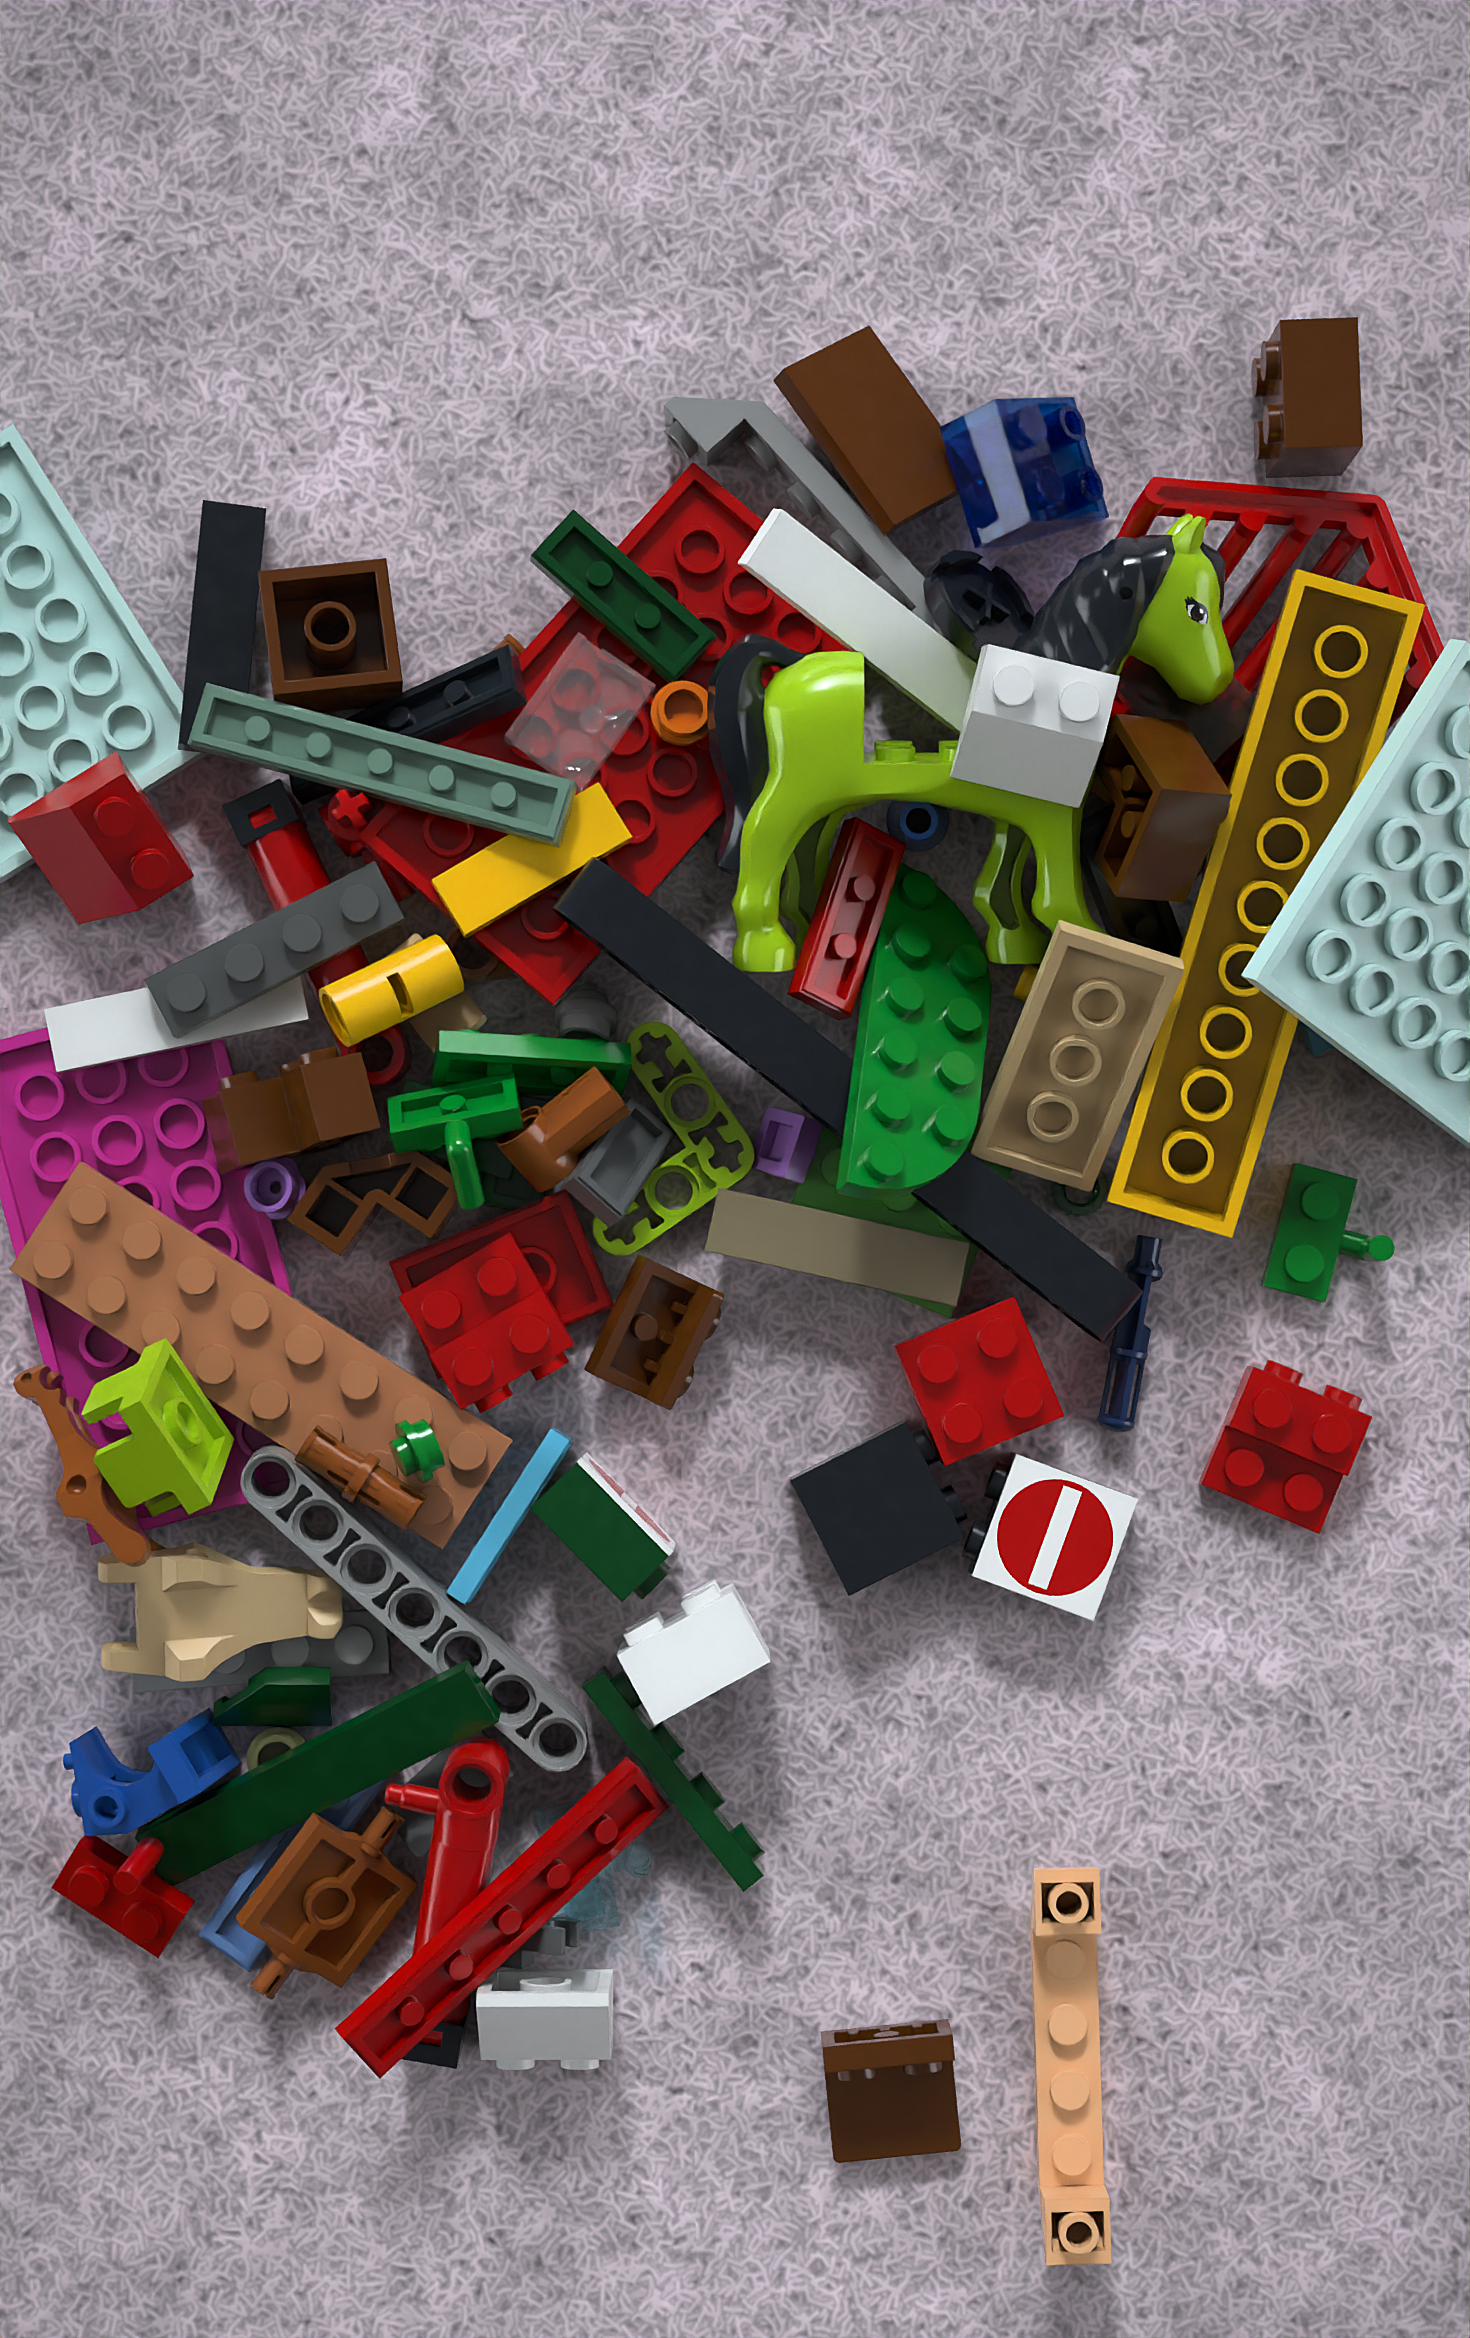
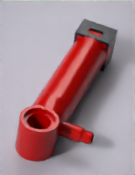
M280 778L222 805L240 846L246 849L275 912L332 883L306 829L308 825L296 799L291 793L290 787ZM359 945L304 973L341 1051V1056L361 1052L362 1055V1050L366 1043L374 1038L383 1037L390 1042L393 1050L390 1064L378 1072H370L365 1067L369 1085L384 1088L395 1085L402 1080L411 1067L413 1054L410 1042L402 1033L399 1025L396 1024L359 1043L346 1047L332 1030L319 998L320 988L370 965L362 946Z
M470 1736L458 1742L450 1750L439 1780V1789L413 1784L403 1786L392 1783L387 1785L384 1801L387 1804L400 1806L403 1810L435 1815L412 1956L490 1884L505 1790L510 1774V1760L501 1745L485 1736ZM466 1768L482 1770L488 1776L490 1783L483 1787L470 1786L461 1779L459 1771ZM470 1995L402 2059L457 2069L466 2033L471 2003Z

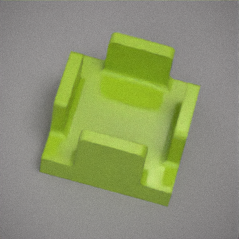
M164 1338L145 1347L139 1361L135 1365L96 1383L81 1413L89 1425L117 1412L125 1421L133 1434L99 1449L93 1461L125 1507L132 1508L147 1501L145 1506L153 1517L181 1504L189 1515L211 1505L235 1439L167 1338Z

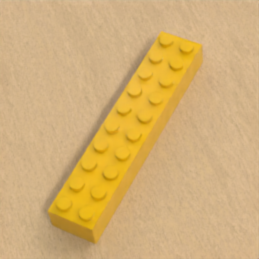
M1298 569L1293 572L1228 789L1232 794L1226 819L1219 824L1213 838L1178 958L1183 959L1185 970L1147 1058L1109 1185L1107 1202L1230 1238L1233 1237L1299 1019L1243 978L1241 974L1382 749L1425 608L1424 604Z

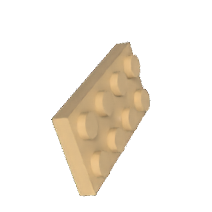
M1059 920L969 1142V1152L975 1157L1091 1193L1184 973L1183 959Z

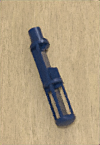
M1137 1235L1133 1259L1125 1265V1276L1133 1281L1143 1291V1294L1116 1327L1112 1347L1110 1346L1109 1350L1110 1358L1097 1422L1100 1426L1110 1431L1127 1432L1135 1426L1134 1419L1145 1360L1148 1357L1147 1349L1151 1329L1144 1324L1151 1283L1160 1280L1163 1275L1162 1268L1158 1264L1163 1239ZM1116 1360L1117 1367L1108 1414H1105L1114 1361ZM1137 1364L1139 1367L1129 1418H1126Z

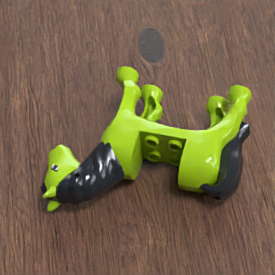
M1186 514L1179 518L1165 535L1152 534L1137 538L1122 536L1110 540L1100 551L1093 552L1079 559L1072 573L1058 584L1050 598L1035 614L1029 632L1017 637L1013 650L1119 676L1128 657L1133 656L1154 667L1179 698L1199 705L1214 700L1225 691L1233 680L1234 662L1223 631L1220 614L1224 601L1225 561L1218 551L1202 542L1206 518L1197 516L1193 519V515ZM746 634L740 637L720 658L709 679L707 701L709 751L721 786L726 811L723 836L715 850V863L721 871L739 877L737 890L731 905L737 932L732 948V964L740 971L782 972L796 968V959H799L828 871L830 848L836 827L846 813L883 800L929 803L983 815L994 821L993 836L981 871L972 884V904L990 926L985 942V956L988 961L1002 964L1042 963L1049 946V936L1030 917L1023 894L1022 878L1024 866L1032 845L1035 850L1037 864L1036 889L1031 901L1033 916L1049 928L1052 933H1054L1058 921L1062 920L1109 935L1089 915L1084 901L1080 868L1082 811L1093 783L1098 758L1079 808L950 777L959 740L940 741L939 752H916L912 741L880 740L874 741V752H864V655L862 652L829 651L806 655L790 649L770 637L761 634ZM769 666L781 668L774 673L765 687L762 682L764 669ZM785 869L786 886L780 900L781 877ZM779 907L781 915L796 927L794 942L786 933L779 920Z

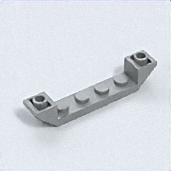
M673 397L664 405L665 421L669 424L664 430V434L677 451L688 460L696 454L706 466H709L745 433L749 439L744 443V447L750 456L768 473L774 467L777 468L791 484L786 490L788 496L806 517L812 519L818 514L834 531L829 536V540L839 554L853 566L861 561L877 578L874 582L931 628H934V619L925 602L923 588L925 578L891 540L882 534L870 517L764 401ZM890 683L898 692L902 693L901 690Z

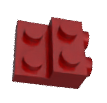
M511 1232L398 1297L429 1349V1356L461 1410L474 1403L481 1414L513 1395L508 1383L530 1371L534 1379L538 1381L569 1362L563 1351L573 1346L575 1342Z
M1267 1360L1263 1370L1247 1366L1198 1483L1319 1534L1343 1475L1348 1476L1372 1416L1358 1411L1363 1400L1362 1398L1344 1390L1326 1385L1323 1394L1320 1395L1299 1386L1303 1374L1271 1360Z

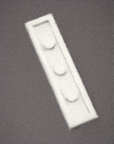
M302 975L178 1039L173 1037L148 987L44 1009L56 1072L58 1073L311 1021Z

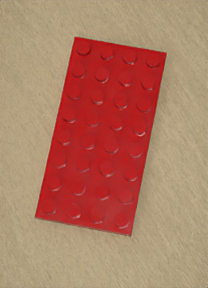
M694 462L617 546L621 552L717 635L716 642L680 681L696 683L708 692L709 679L720 658L740 637L746 634H761L770 637L788 648L806 655L817 652L849 651L738 564V561L758 533L764 521ZM570 598L518 656L528 704L441 742L439 745L573 780L578 786L575 795L599 782L632 835L631 842L600 859V861L650 898L726 812L721 786L710 756L709 733L701 741L689 746H677L663 740L653 728L650 711L655 695L669 683L576 601ZM769 666L764 669L762 682L765 687L774 673L781 668ZM387 802L357 837L358 842L457 926L433 887L432 879L509 834ZM579 872L469 936L552 1008L603 952L565 922L552 909L553 905Z

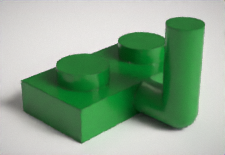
M514 1072L388 1097L390 1134L395 1154L414 1150L427 1152L445 1144L460 1207L474 1209L481 1206L485 1198L471 1139H491L499 1137L508 1131L523 1129L519 1093Z
M1299 1163L1292 1164L1261 1282L1262 1287L1318 1302H1326L1338 1254L1367 1262L1386 1261L1392 1257L1395 1246L1389 1237L1384 1235L1368 1236L1345 1230L1358 1179Z

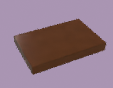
M870 326L782 369L773 380L884 536L968 490L979 479Z

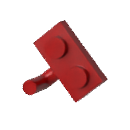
M84 1835L51 1887L157 1958L165 1950L195 1900L152 1873L164 1850L162 1842L155 1837L144 1838L128 1857L96 1835Z

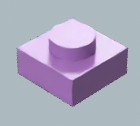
M767 1106L753 1145L754 1162L751 1168L803 1184L809 1165L815 1157L816 1145L823 1125L806 1116Z

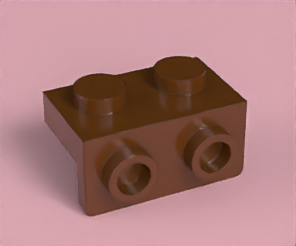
M638 1254L584 1370L646 1398L660 1407L671 1410L677 1398L686 1393L694 1376L693 1364L704 1340L713 1335L721 1318L720 1306L724 1299V1294Z

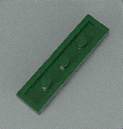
M603 1666L588 1678L583 1684V1690L741 1890L744 1892L762 1878L764 1870L758 1858L766 1853L764 1848L743 1822L733 1828L718 1808L725 1803V1799L712 1781L702 1771L693 1778L678 1757L685 1752V1749L670 1728L663 1721L653 1727L638 1708L642 1701L624 1671H620L613 1677L606 1666Z

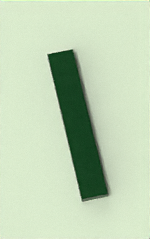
M467 1659L140 1826L135 1839L140 1843L146 1837H155L162 1842L164 1848L163 1855L155 1869L164 1881L175 1886L308 1819L313 1812L317 1814L499 1722L501 1711Z

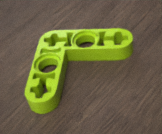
M661 1022L643 1023L629 1034L626 1043H631V1069L686 1148L655 1168L641 1188L645 1192L650 1208L664 1219L661 1225L652 1229L650 1221L646 1217L633 1227L632 1230L636 1239L631 1244L626 1245L619 1238L609 1242L604 1234L609 1227L595 1216L593 1220V1235L597 1244L606 1252L616 1256H628L644 1248L715 1199L718 1188L728 1190L741 1181L750 1172L754 1162V1147L749 1136L679 1035L669 1025ZM648 1034L656 1041L666 1037L671 1042V1046L666 1049L665 1054L674 1070L679 1067L682 1061H685L692 1070L690 1073L674 1078L664 1088L662 1093H659L652 1084L653 1081L664 1078L658 1066L653 1061L642 1065L636 1057L643 1051L640 1039ZM685 1085L700 1087L706 1092L709 1099L707 1112L695 1121L680 1119L674 1114L672 1109L674 1093ZM718 1113H721L728 1122L727 1125L716 1128L723 1141L728 1145L738 1141L744 1149L737 1156L741 1167L732 1173L725 1166H721L716 1170L710 1166L708 1160L715 1155V1151L706 1136L702 1138L698 1145H695L688 1136L689 1133L706 1128ZM669 1173L684 1175L692 1185L693 1195L690 1202L678 1210L664 1208L655 1196V1188L658 1181ZM633 1201L624 1217L632 1214L640 1206Z

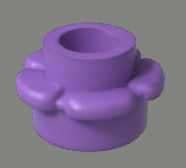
M288 1157L282 1159L274 1158L272 1161H261L250 1169L245 1178L244 1192L249 1204L256 1212H265L268 1218L278 1220L290 1216L295 1205L298 1204L307 1191L306 1180L299 1175L297 1163ZM278 1181L282 1188L279 1193L275 1194L272 1186Z

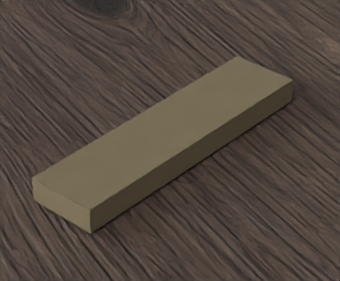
M718 1188L704 1251L956 1307L970 1243Z

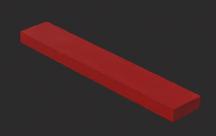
M625 1757L345 2018L335 2030L379 2079L383 2077L670 1806L638 1766L628 1757Z

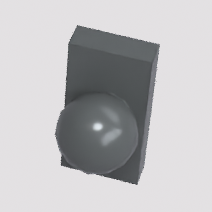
M630 1092L623 1096L622 1099L631 1110V1113L579 1153L580 1159L576 1167L562 1185L609 1228L622 1220L676 1135L673 1130Z

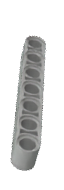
M277 1443L264 1445L253 1453L242 1471L240 1481L243 1495L253 1507L437 1674L460 1664L452 1660L447 1654L446 1645L449 1641L460 1636L470 1637L475 1640L480 1646L482 1653L478 1659L470 1664L501 1711L499 1722L494 1725L536 1764L547 1771L563 1772L572 1769L580 1763L586 1752L587 1725L581 1711L469 1608L447 1594L446 1591L448 1589L357 1506L341 1497L342 1493L321 1475L294 1461L295 1454ZM269 1461L277 1462L284 1466L289 1474V1486L278 1492L266 1490L257 1481V1466ZM316 1505L326 1506L336 1515L338 1528L330 1534H315L305 1525L304 1511ZM359 1550H374L385 1560L386 1570L378 1577H363L356 1573L352 1567L351 1556ZM420 1593L429 1598L433 1604L434 1612L425 1620H410L402 1614L398 1602L406 1594ZM515 1680L526 1687L529 1696L522 1704L510 1707L498 1702L493 1690L502 1681ZM555 1723L565 1724L574 1731L576 1739L567 1748L553 1749L547 1746L541 1739L540 1734L543 1729Z

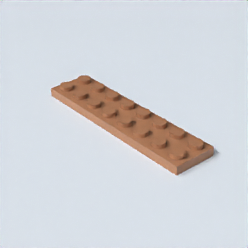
M80 1161L9 1269L140 1355L145 1347L167 1338L208 1399L293 1454L297 1455L317 1425L365 1457L368 1453L373 1454L380 1459L379 1466L402 1482L427 1495L408 1528L442 1550L514 1441V1439L466 1408L461 1410L459 1405L449 1397L85 1162ZM424 1419L432 1429L443 1453L445 1466L433 1471V1479L425 1483H421L414 1473L405 1477L391 1452L389 1441L398 1438L395 1424L403 1420H407L412 1424Z

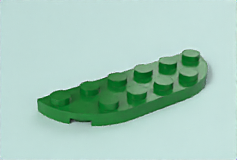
M900 863L864 976L836 1189L838 1194L866 1200H887L904 1197L913 1190L925 1186L943 1175L960 1158L973 1136L977 1124L991 1004V982L987 958L975 931L958 906L935 884L929 875L916 871L903 863Z

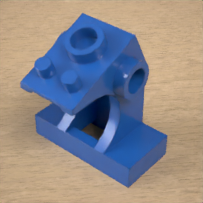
M210 1707L147 1747L155 1761L150 1771L131 1769L123 1765L112 1753L97 1726L69 1743L71 1753L64 1754L63 1765L66 1770L74 1769L75 1780L72 1783L71 1800L75 1814L78 1817H82L85 1836L128 1834L177 1804H182L201 1793L242 1763L221 1726H213V1713Z

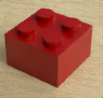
M1015 1296L1004 1298L892 1345L939 1460L944 1466L1064 1417V1413Z

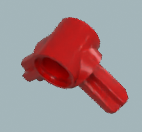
M346 788L340 789L332 797L331 801L318 808L332 836L347 857L357 858L362 856L366 865L373 861L377 863L397 903L408 899L417 891L358 842L357 836L386 805L387 801L365 796L363 793L350 792Z

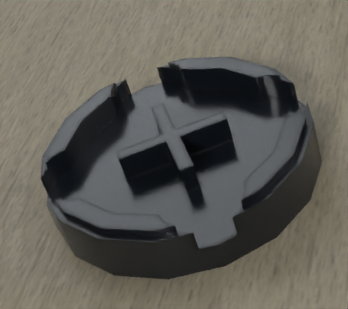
M953 550L942 556L928 570L923 582L925 602L935 623L952 644L977 661L979 660L982 646L987 644L1013 650L1017 637L1029 632L1035 617L1025 592L1004 569L996 565L990 571L987 567L978 563L983 558L980 554L972 551Z

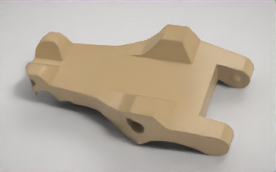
M195 1542L179 1547L151 1551L148 1561L139 1567H131L120 1562L114 1553L103 1555L98 1559L99 1581L103 1583H134L136 1643L111 1641L101 1646V1666L109 1671L166 1676L179 1682L204 1680L223 1661L253 1645L307 1635L317 1639H331L335 1637L343 1624V1587L323 1569L307 1570L301 1566L288 1568L249 1566Z

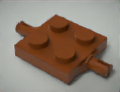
M383 1805L364 1833L359 1835L353 1832L342 1831L313 1812L235 1917L242 1929L267 1943L273 1952V1955L263 1969L251 1982L256 1991L263 1996L265 1994L268 1999L273 2000L275 1994L294 1969L317 1973L336 1986L343 1987L418 1886L411 1873L388 1860L383 1853L385 1846L400 1826L405 1823V1819L400 1814Z

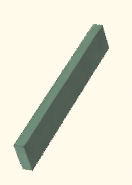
M206 683L188 740V745L194 750L331 787L346 788L348 791L357 794L363 793L365 796L558 848L560 847L578 787L575 781L210 683Z

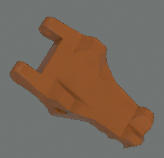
M46 1364L36 1365L19 1373L13 1382L17 1394L27 1400H32L34 1404L41 1408L61 1455L64 1474L56 1492V1498L64 1515L71 1520L90 1523L119 1561L131 1567H139L145 1564L151 1555V1551L168 1549L156 1543L142 1530L137 1521L136 1507L127 1508L122 1504L94 1464L93 1460L96 1452L101 1447L92 1437L86 1420L79 1415V1400L71 1396L66 1398V1392L58 1388L60 1382L64 1379L63 1375L59 1372H50L51 1368Z

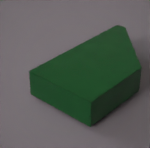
M266 1667L248 1679V1687L231 1698L223 1696L214 1702L213 1726H332L331 1667Z

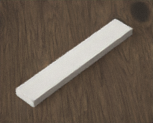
M773 508L738 561V564L849 651L862 652L864 662L960 736L977 663L783 509Z

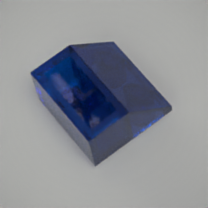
M1074 397L994 399L939 427L975 548L1014 546L1098 522L1109 517L1103 497V483L1095 470L1085 436V422L1077 409Z

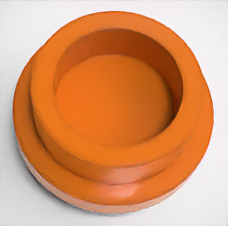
M676 681L661 688L652 701L650 711L651 722L656 733L666 742L677 746L693 745L704 739L708 734V692L698 684L689 681Z

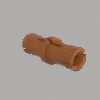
M319 1425L310 1433L294 1460L343 1491L341 1497L350 1503L358 1500L386 1517L387 1520L397 1525L403 1531L411 1523L427 1497L423 1492L402 1482L379 1466V1458L371 1453H368L365 1457L337 1440L336 1437L323 1430Z

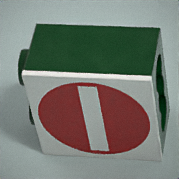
M587 1452L530 1507L621 1602L632 1592L641 1600L644 1599L669 1574L668 1570L670 1567L665 1563V1560L674 1552L676 1543Z

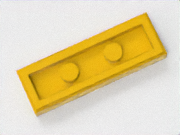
M598 782L575 795L559 848L509 834L433 878L432 885L466 939L577 874L591 857L600 860L628 844L632 840V835Z

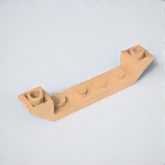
M1099 1867L1033 1868L1030 1937L1037 2167L1046 2266L1112 2264L1110 2197L1104 2185L1097 1966V1934H1101Z

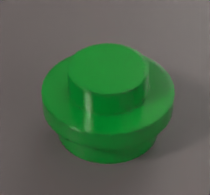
M421 1419L412 1424L407 1420L395 1424L398 1438L389 1441V1445L402 1474L407 1477L414 1473L421 1483L433 1479V1471L444 1467L445 1461L439 1443L428 1423Z

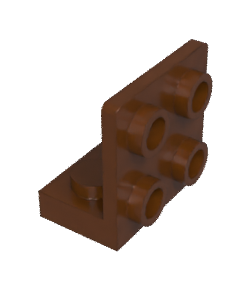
M948 2019L821 2031L833 2159L837 2163L953 2152L961 2148L953 2061H955L954 2042Z

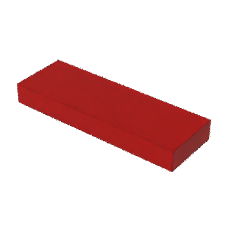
M858 817L844 820L787 992L788 995L838 1021L851 1018L907 844Z

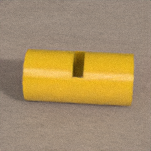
M434 934L320 988L319 998L325 1016L335 1035L344 1046L350 1047L464 991V982L451 950L440 936Z

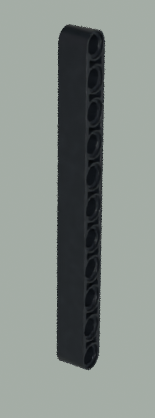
M591 857L553 905V911L843 1141L853 1059L613 869L597 858ZM967 1150L938 1179L910 1193L1075 1325L1103 1344L1143 1294V1291L1127 1276Z

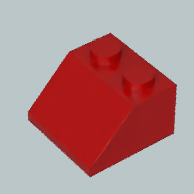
M117 751L7 819L16 835L79 924L140 911L194 877L183 849Z

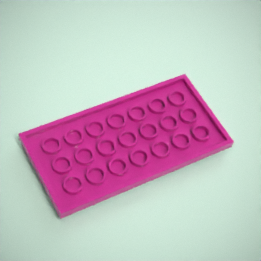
M47 1027L0 1040V1200L16 1258L81 1161L294 1297L275 1221L268 1218L265 1212H256L245 1196L244 1182L251 1168L222 1175L219 1170L201 1100L221 1090L220 1079L235 1075L226 1039L65 1073L56 1072ZM21 1278L43 1363L51 1368L50 1372H59L63 1375L64 1379L60 1382L58 1388L66 1392V1398L71 1396L79 1400V1415L84 1419L81 1413L93 1386L135 1365L141 1355ZM208 1399L235 1438L212 1504L190 1515L181 1504L153 1517L146 1508L145 1504L147 1501L135 1506L137 1521L142 1530L154 1529L249 1503L243 1495L240 1484L242 1471L255 1451L264 1445L276 1442ZM118 1412L94 1424L89 1425L87 1423L92 1437L101 1448L133 1434ZM264 1462L256 1468L257 1481L266 1490L278 1492L289 1486V1474L284 1466L279 1463ZM86 1523L91 1545L105 1542L95 1532L93 1526L90 1523Z

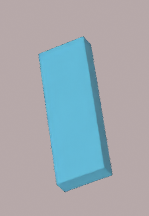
M555 1427L549 1430L446 1591L447 1594L464 1605L474 1599L530 1512V1507L535 1504L573 1444L571 1440L573 1438Z

